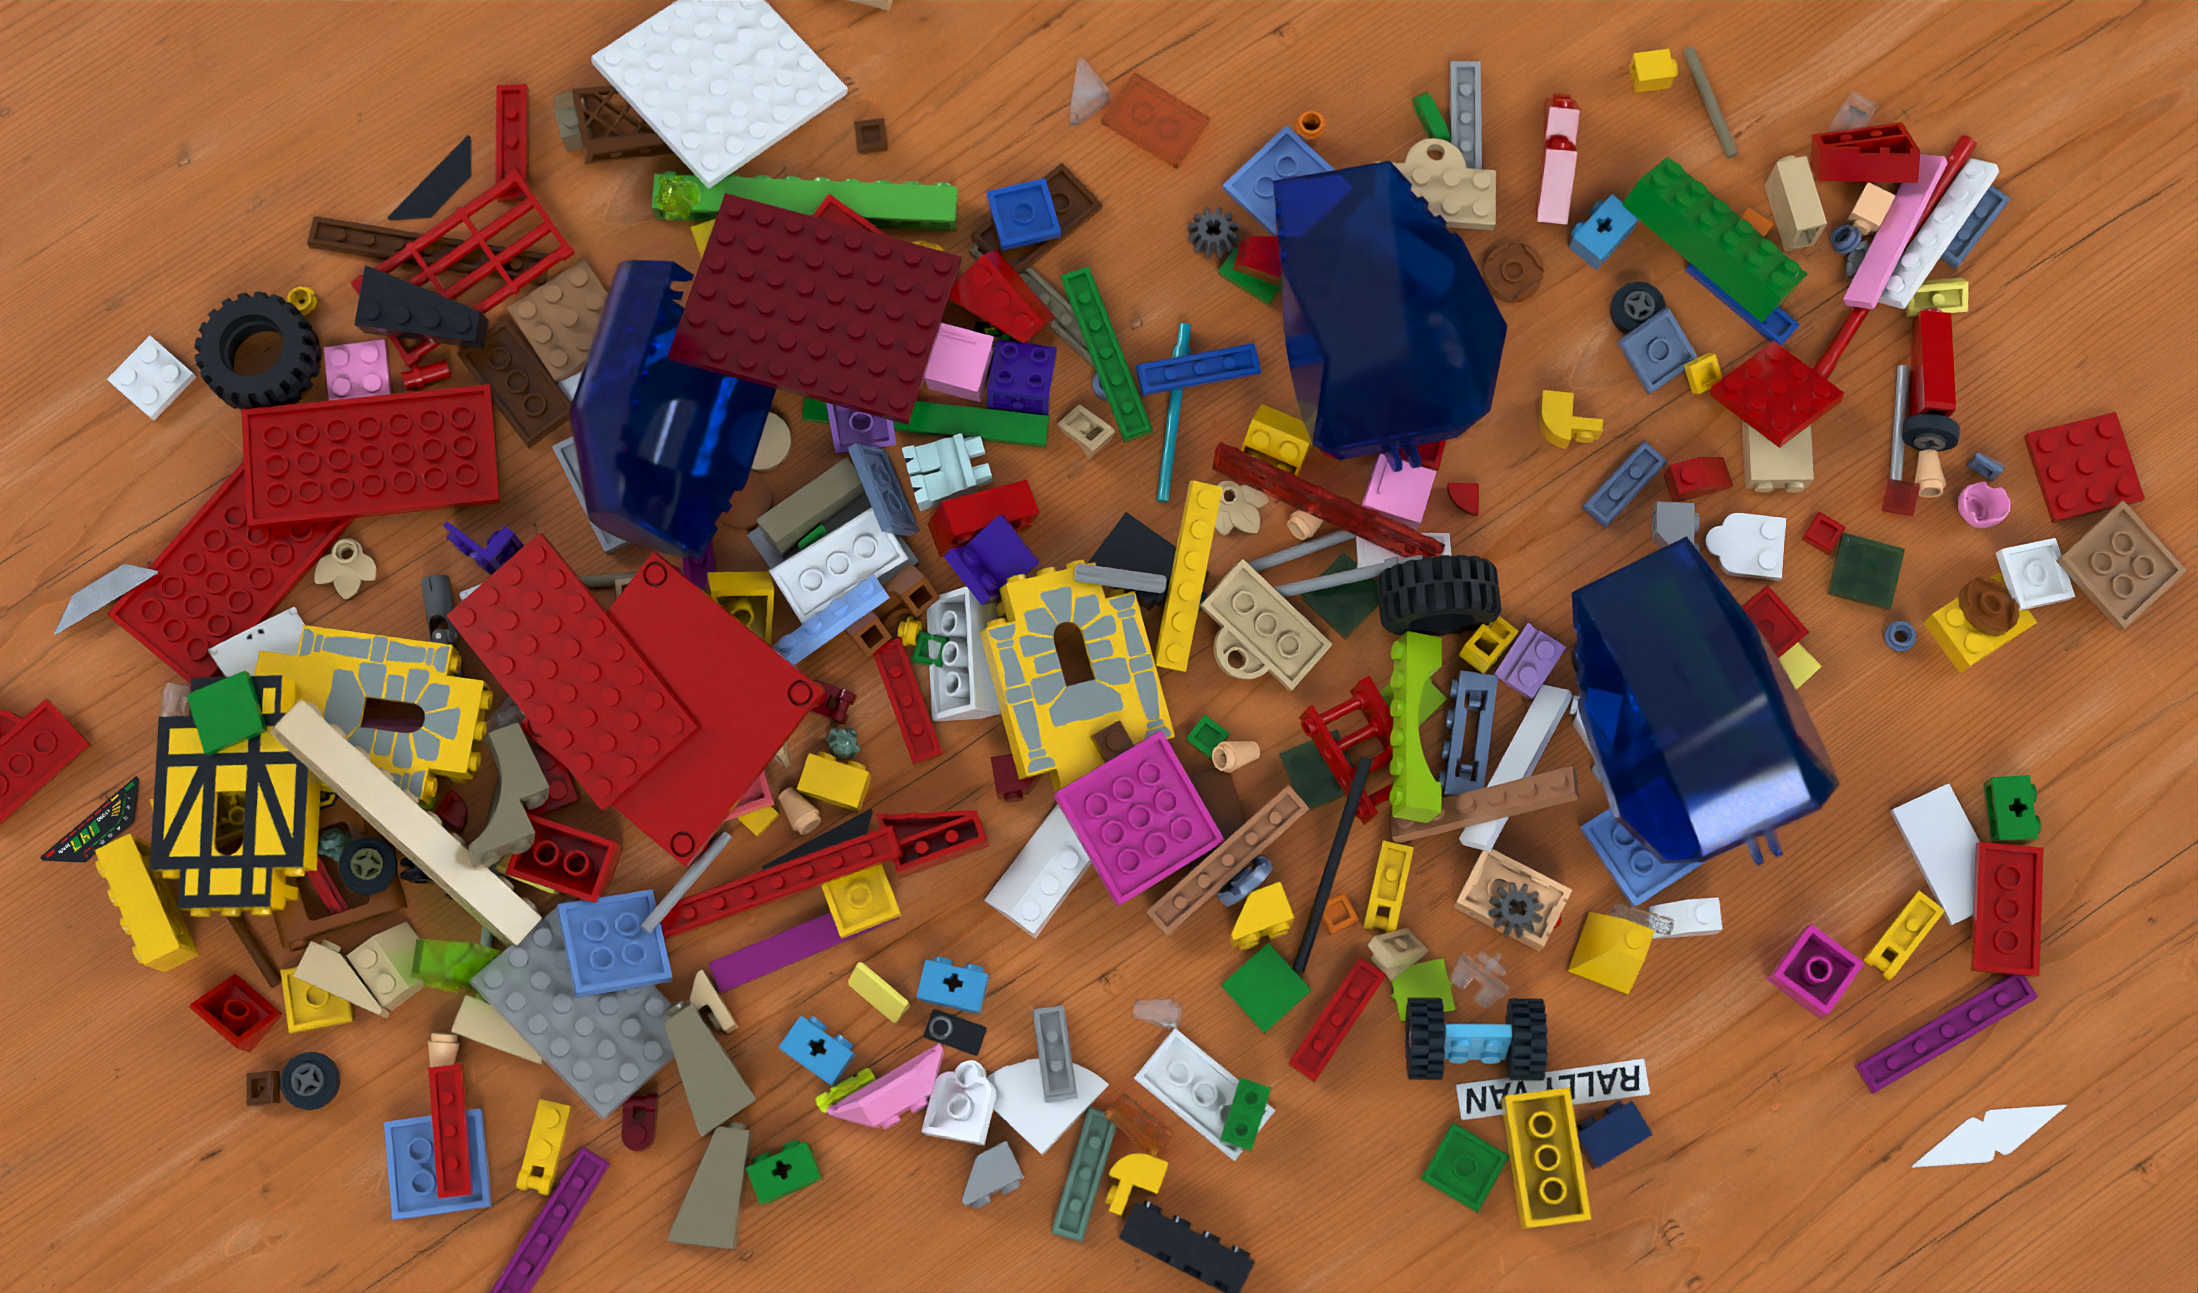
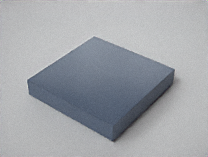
M1664 308L1616 341L1645 392L1649 394L1684 371V364L1698 358L1669 308Z

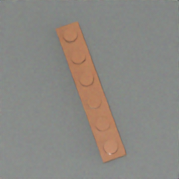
M1570 766L1442 798L1441 813L1429 823L1392 817L1393 811H1390L1392 839L1397 844L1578 800L1577 773L1574 767Z
M1288 785L1145 913L1167 937L1310 808Z

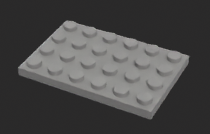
M567 898L562 903H568L572 901L569 898ZM557 907L538 922L518 946L512 944L470 980V984L602 1121L674 1058L663 1022V1017L667 1015L665 1010L672 1004L654 985L575 998Z

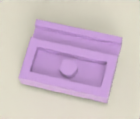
M1527 623L1494 675L1532 701L1566 647Z

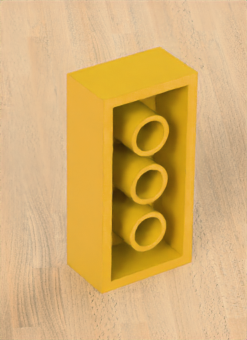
M129 833L96 849L95 852L99 859L95 861L97 870L103 878L108 880L111 887L108 889L109 898L114 906H119L123 917L120 918V923L125 933L133 938L135 946L132 947V951L140 964L165 973L198 957V951L167 880L162 878V873L150 870L151 843Z
M1570 1087L1508 1095L1501 1098L1521 1230L1591 1220Z

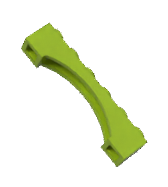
M1406 631L1393 643L1391 648V658L1394 659V671L1390 681L1391 687L1394 688V699L1390 708V714L1393 717V729L1390 735V744L1393 746V758L1390 763L1393 787L1390 792L1389 801L1393 805L1392 817L1429 823L1441 813L1442 782L1435 781L1426 763L1419 736L1418 714L1427 678L1431 677L1442 666V638Z

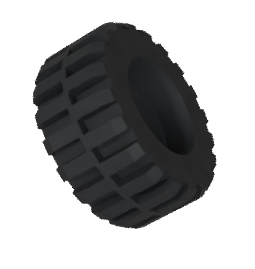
M256 291L254 297H251L247 292L237 295L238 299L235 301L228 298L221 302L223 307L218 311L213 308L208 314L211 319L208 323L202 322L199 328L202 337L195 339L194 348L199 353L194 357L196 365L200 368L199 374L203 381L227 405L233 409L239 408L241 410L286 405L290 401L296 404L302 399L300 394L304 389L307 392L310 391L314 385L311 382L312 376L317 377L320 371V367L316 363V361L322 359L321 350L317 346L320 342L310 323L291 302H286L282 297L275 294L269 297L266 292ZM264 331L277 332L282 335L283 350L280 358L272 368L255 376H243L235 372V354L245 339L253 334Z
M1440 555V557L1430 556L1418 560H1408L1402 564H1395L1392 568H1386L1377 580L1381 624L1389 633L1393 632L1396 635H1402L1406 631L1430 636L1463 633V631L1476 630L1482 624L1487 626L1490 622H1495L1501 613L1497 568L1486 558L1481 559L1478 556L1468 557L1466 555Z

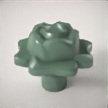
M832 728L829 731L830 734L825 738L826 742L829 743L830 753L839 759H846L847 757L855 759L856 753L861 750V747L856 743L857 732L853 728H847L846 730L843 728L839 730Z
M338 828L323 831L318 841L317 854H325L328 857L332 856L334 861H339L344 849L353 842L351 833L341 832Z

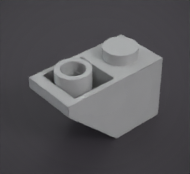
M1656 502L1652 509V541L1682 571H1689L1694 562L1699 560V543H1694V532L1699 530V513H1694V503Z
M1007 1141L977 1155L962 1198L966 1208L972 1205L973 1209L976 1210L992 1201L990 1198L992 1194L1001 1190L1003 1195H1006L1021 1187L1019 1181L1024 1179V1176Z

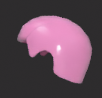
M1979 482L1966 486L1958 497V512L1969 525L1979 529L1989 528L2000 523L2010 512V499L2002 487L1991 488L1987 486V482Z

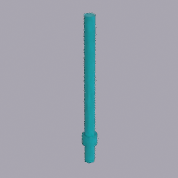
M1179 324L1177 345L1173 347L1172 358L1191 355V348L1189 347L1190 324ZM1183 389L1170 392L1156 500L1161 503L1169 502Z

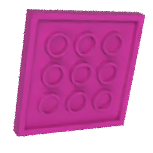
M1162 730L1052 794L1116 906L1125 903L1225 841Z

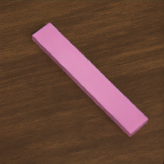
M1920 154L1918 183L1901 184L1843 298L1846 306L1867 309L1875 308L1948 164L1944 156Z

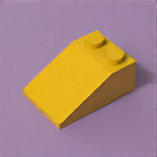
M2001 572L1991 577L2006 586ZM1958 597L1933 613L1923 622L1960 674L2038 623L2028 609L2019 611L2017 624L2006 634L2000 636L1986 635L1975 629L1965 619L1959 606Z

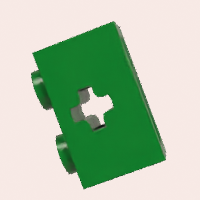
M2030 775L1991 777L1985 781L1983 785L1991 843L2025 844L2036 840L2041 832V821L2039 816L2035 815L2034 803L2037 800V790L2035 784H2031ZM2012 805L2013 809H2018L2019 814L2016 815L2014 811H2009V806Z
M1240 1077L1220 1139L1221 1144L1251 1153L1271 1087Z
M799 1139L782 1145L783 1151L776 1155L770 1156V1153L767 1152L751 1159L753 1165L746 1167V1171L761 1205L765 1206L824 1180L808 1142L801 1143ZM780 1163L792 1167V1169L787 1171L788 1177L786 1179L775 1173L780 1170Z

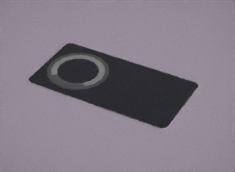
M933 1010L924 1033V1038L973 1055H978L987 1028Z

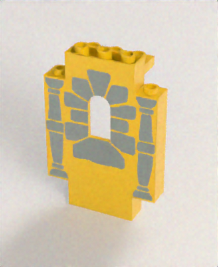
M1084 560L1066 564L1067 569L1056 571L1055 567L1039 570L1036 572V577L1026 579L1025 574H1020L1007 578V584L999 589L1002 602L996 606L1000 619L987 622L988 628L979 633L1019 780L1049 772L1055 792L1104 764L1090 736L1119 720L1134 745L1161 730L1167 740L1175 738L1135 591L1125 593L1124 589H1118L1104 595L1102 585L1076 582L1074 580L1075 566L1077 564H1085ZM1093 562V563H1089V564H1087V565H1094V566H1096V563ZM1060 623H1073L1080 629L1094 680L1066 687L1053 640L1054 630Z
M303 625L297 655L259 650L254 676L283 675L295 680L294 704L302 699L305 703L309 701L318 707L322 712L321 717H324V720L329 725L333 723L340 727L346 734L345 739L353 747L357 745L363 748L371 757L369 761L378 769L382 767L387 770L395 779L393 783L402 791L406 789L414 794L419 800L418 804L429 805L431 797H435L438 780L435 778V775L448 776L454 783L467 784L468 779L473 780L474 771H478L480 768L481 753L478 752L480 740H484L486 737L487 722L484 721L486 709L490 710L492 706L493 692L490 691V687L483 680L454 677L455 674L460 672L462 658L453 645ZM374 698L419 705L425 713L423 726L413 733L363 728L361 724L366 699ZM321 780L320 791L335 793Z

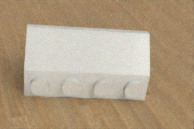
M968 587L939 595L941 598L927 609V629L930 635L948 637L950 640L944 645L942 650L943 667H936L934 661L932 665H929L932 721L982 719L1001 714L979 634L982 630L988 628L987 622L998 619L997 602L981 605ZM933 639L928 640L929 658L937 660L941 643Z
M1058 804L984 900L1035 939L1092 864L1062 810L1059 809Z

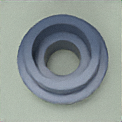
M1847 224L1836 228L1831 235L1832 248L1838 254H1846L1853 251L1861 240L1860 231L1856 227Z
M1905 621L1891 623L1884 632L1885 643L1896 652L1908 651L1914 646L1917 639L1914 627ZM1896 632L1904 635V642H1899L1895 639Z

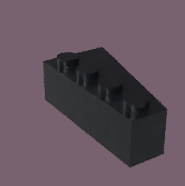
M365 265L354 323L364 333L484 349L489 319L480 311Z
M1147 1200L1144 1201L1143 1205L1135 1203L1118 1237L1120 1240L1223 1293L1241 1292L1255 1261L1249 1259L1250 1253L1235 1245H1232L1231 1249L1219 1244L1221 1238L1208 1231L1203 1230L1202 1234H1199L1189 1229L1192 1223L1176 1215L1173 1216L1172 1220L1161 1215L1162 1208Z

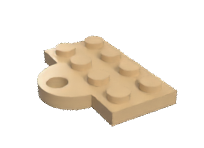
M1442 139L1422 140L1410 149L1405 163L1375 161L1373 166L1372 221L1493 231L1496 225V170L1466 168L1462 153L1453 144ZM1429 150H1437L1442 154L1443 158L1433 160L1427 155V152Z
M1240 559L1199 604L1221 626L1216 634L1213 645L1216 662L1227 675L1236 679H1254L1268 671L1286 689L1292 691L1333 645L1244 559ZM1233 650L1238 651L1243 658L1242 665L1237 669L1232 668L1228 663V655Z

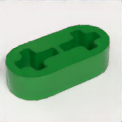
M1424 92L1413 97V108L1428 139H1442L1450 143L1451 138L1448 128L1431 95L1428 92Z

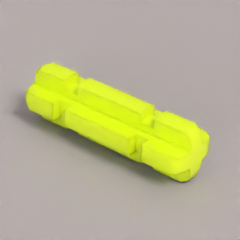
M865 1068L857 1073V1077L851 1076L831 1088V1092L828 1094L824 1092L817 1096L815 1100L819 1109L826 1113L828 1112L827 1108L876 1081L872 1071L869 1068Z

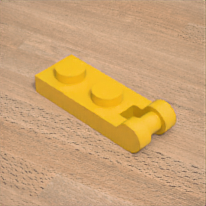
M1382 841L1363 928L1373 930V927L1385 930V933L1396 931L1414 847ZM1378 906L1389 908V916L1376 915Z
M1917 891L1874 947L1867 953L1863 961L1869 966H1876L1882 971L1881 975L1890 981L1945 910L1921 891ZM1886 948L1896 955L1891 962L1882 956Z
M539 1099L523 1165L517 1178V1189L527 1191L528 1188L538 1190L539 1194L550 1195L573 1109L572 1106ZM535 1166L545 1168L542 1177L533 1175Z

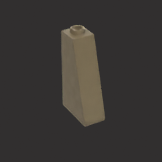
M846 457L756 520L764 538L783 559L799 547L796 543L819 524L822 526L827 524L865 492L855 465Z
M689 999L683 1003L682 1000H679L665 1010L667 1015L663 1017V1022L698 1132L701 1136H704L754 1102L756 1097L692 1001Z
M726 1122V1127L716 1128L669 1232V1242L737 1250L748 1174L746 1167L749 1166L753 1132L745 1130L746 1124Z

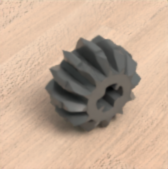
M1206 207L1204 209V216L1196 213L1193 216L1195 223L1188 224V231L1191 233L1188 236V242L1195 244L1194 252L1196 254L1205 250L1206 259L1211 257V253H1215L1219 259L1222 258V250L1231 253L1233 250L1232 243L1238 242L1239 235L1235 233L1238 231V223L1231 222L1232 214L1230 212L1222 216V209L1220 207L1216 209L1215 213H1211L1210 209ZM1211 230L1213 235H1208V231ZM1214 230L1219 232L1217 236H1215Z
M1510 882L1508 885L1509 893L1500 886L1496 890L1500 898L1492 896L1489 900V903L1497 908L1489 910L1488 916L1499 917L1494 922L1493 927L1496 929L1504 924L1506 926L1503 931L1504 936H1508L1512 928H1514L1517 938H1521L1524 932L1523 927L1527 932L1532 933L1535 931L1532 922L1541 923L1543 919L1541 915L1535 912L1542 910L1544 904L1533 903V900L1539 896V893L1535 891L1528 896L1526 894L1528 884L1526 883L1522 885L1520 891H1517L1515 882ZM1510 903L1513 906L1518 904L1522 906L1523 909L1520 912L1523 915L1522 917L1518 913L1513 916L1510 914L1509 910L1512 908L1509 905Z

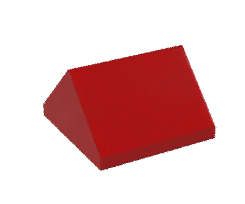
M236 973L192 1002L189 1007L233 1046L249 1053L282 1015L278 1009Z

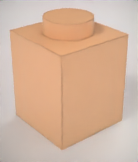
M1868 182L1860 194L1846 224L1856 227L1862 235L1873 237L1896 195Z

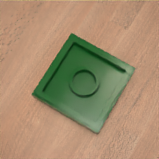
M242 671L186 695L206 755L210 756L268 731L250 674L247 671Z
M1269 943L1221 985V988L1263 1034L1312 991Z
M1452 1122L1420 1180L1478 1213L1510 1155Z

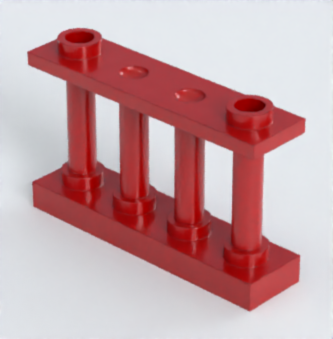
M1370 676L1360 680L1350 690L1352 698L1321 714H1318L1314 705H1311L1299 716L1303 732L1313 740L1346 797H1348L1357 766L1351 768L1342 752L1375 736L1378 737L1383 745L1384 752L1371 758L1373 762L1369 774L1391 763L1393 758V746L1390 744L1393 717L1390 714V708ZM1357 709L1362 711L1368 721V725L1335 741L1326 725ZM1393 783L1369 796L1363 790L1355 817L1360 819L1363 825L1368 824L1379 814L1375 806L1389 800Z

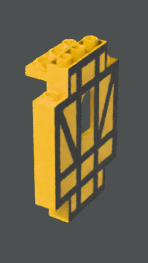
M250 676L268 731L210 756L204 753L190 706L189 716H159L150 870L162 873V878L180 879L178 908L190 911V916L210 917L211 911H221V916L229 917L241 916V911H252L251 915L271 916L272 910H284L286 901L298 900V887L286 885V876L303 877L305 871H317L321 779L269 733L273 726L294 706L295 680L286 676ZM228 677L191 678L190 693ZM218 792H246L242 846L232 855H223L217 850L215 844Z

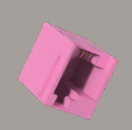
M942 323L924 377L928 389L981 403L994 356L995 347H992L994 336Z
M1380 453L1373 465L1358 517L1401 531L1415 533L1421 524L1437 471Z

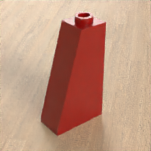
M1926 308L1920 310L1913 319L1909 417L1917 414H1937L1950 417L1956 410L1951 313L1942 312L1939 308Z

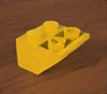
M1261 404L1252 418L1234 470L1290 494L1309 454L1318 427Z
M1281 882L1249 894L1231 933L1229 942L1231 948L1239 946L1240 951L1256 946L1258 940H1260L1259 938L1269 935L1270 939H1275L1288 933L1294 916Z

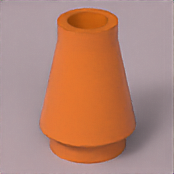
M1307 111L1298 117L1296 129L1300 138L1310 147L1316 145L1326 129V121L1320 113Z

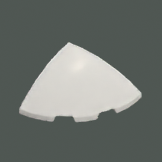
M1030 1059L1011 1066H1005L987 1076L986 1079L995 1086L997 1092L993 1110L1043 1156L1109 1086L1101 1077L1073 1063L1078 1098L1045 1103L1039 1059Z

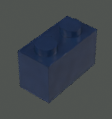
M1620 1099L1604 1109L1607 1114L1605 1117L1596 1121L1592 1116L1577 1125L1580 1131L1577 1133L1580 1150L1593 1170L1653 1135L1633 1101L1624 1105Z

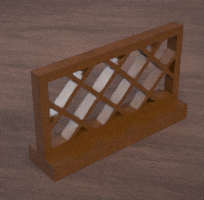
M612 85L572 90L585 165L675 154L655 131L645 126L647 122L644 119L640 122L627 113L632 107L629 103L622 110L609 101L614 94H620ZM593 97L601 104L594 113H591L582 107L580 98ZM605 106L619 115L611 126L597 117ZM622 119L637 127L629 135H624L615 128ZM592 122L607 131L602 138L589 139L587 129Z

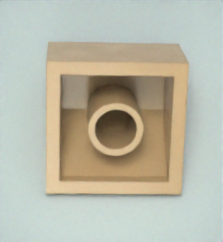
M407 921L372 936L346 956L380 1005L390 1011H393L444 973Z

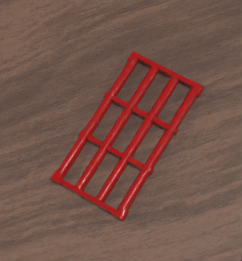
M514 168L505 174V178L465 206L456 208L455 213L413 242H407L405 244L406 247L374 269L389 274L414 256L423 271L407 282L421 287L428 281H431L439 295L450 300H454L498 270L507 284L472 307L484 315L514 294L516 296L520 293L521 288L563 260L565 262L575 255L574 248L563 238L520 175V171ZM518 184L528 198L478 231L469 217ZM535 208L544 222L495 256L486 241ZM464 222L473 236L428 266L419 252ZM552 232L561 246L512 280L503 265ZM481 246L490 260L445 290L436 276ZM362 274L350 282L352 288L359 295L363 278ZM388 336L400 353L399 355L404 360L405 365L410 369L421 362L423 356L441 345V343L423 341L407 352L398 337Z

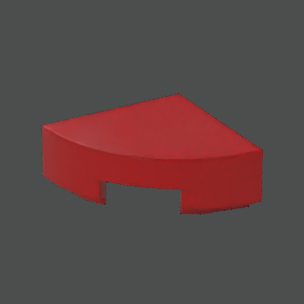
M1448 483V495L1454 504L1463 510L1464 513L1478 516L1479 484Z
M451 788L436 810L435 815L463 832L467 823L466 804L462 797Z

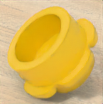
M295 287L287 296V302H291L303 316L308 315L310 310H314L317 306V298L314 297V292L310 288ZM304 299L305 302L300 304V300Z
M909 616L907 622H900L898 638H901L903 646L917 645L918 634L922 630L921 621L913 620V617Z

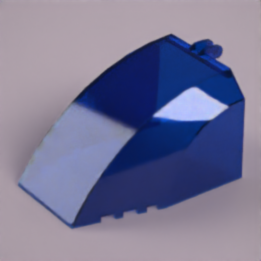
M1391 161L1274 180L1273 198L1287 357L1297 402L1312 445L1338 460L1384 452L1394 472L1403 469L1402 458L1398 449L1403 448L1411 468H1419L1421 458L1416 447L1417 445L1458 438L1491 411L1508 328L1463 239L1456 232L1451 234L1446 229L1447 222L1441 215L1434 216L1428 209L1429 202L1423 196L1418 198L1411 191L1412 184Z
M1686 536L1572 592L1573 628L1577 631V645H1574L1579 665V673H1576V684L1580 688V699H1577L1578 711L1614 818L1661 864L1705 862L1747 843L1751 857L1758 866L1764 863V855L1756 838L1763 835L1766 836L1771 853L1775 857L1783 855L1775 830L1821 810L1840 782L1814 723L1775 652L1689 538Z

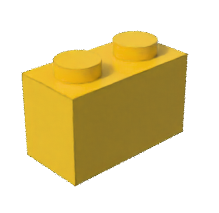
M819 751L818 755L808 754L797 790L803 796L860 813L872 777L868 771H865L866 766L854 761H848L847 765L836 762L835 756Z

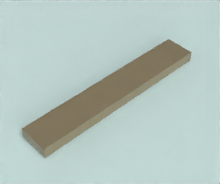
M976 244L969 250V254L976 260L985 254ZM1028 267L1019 276L1056 317L1048 327L1095 370L1070 303L1037 272Z

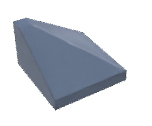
M1978 452L1966 464L1969 468L1990 481H1994L2002 473L2005 466L2002 462Z

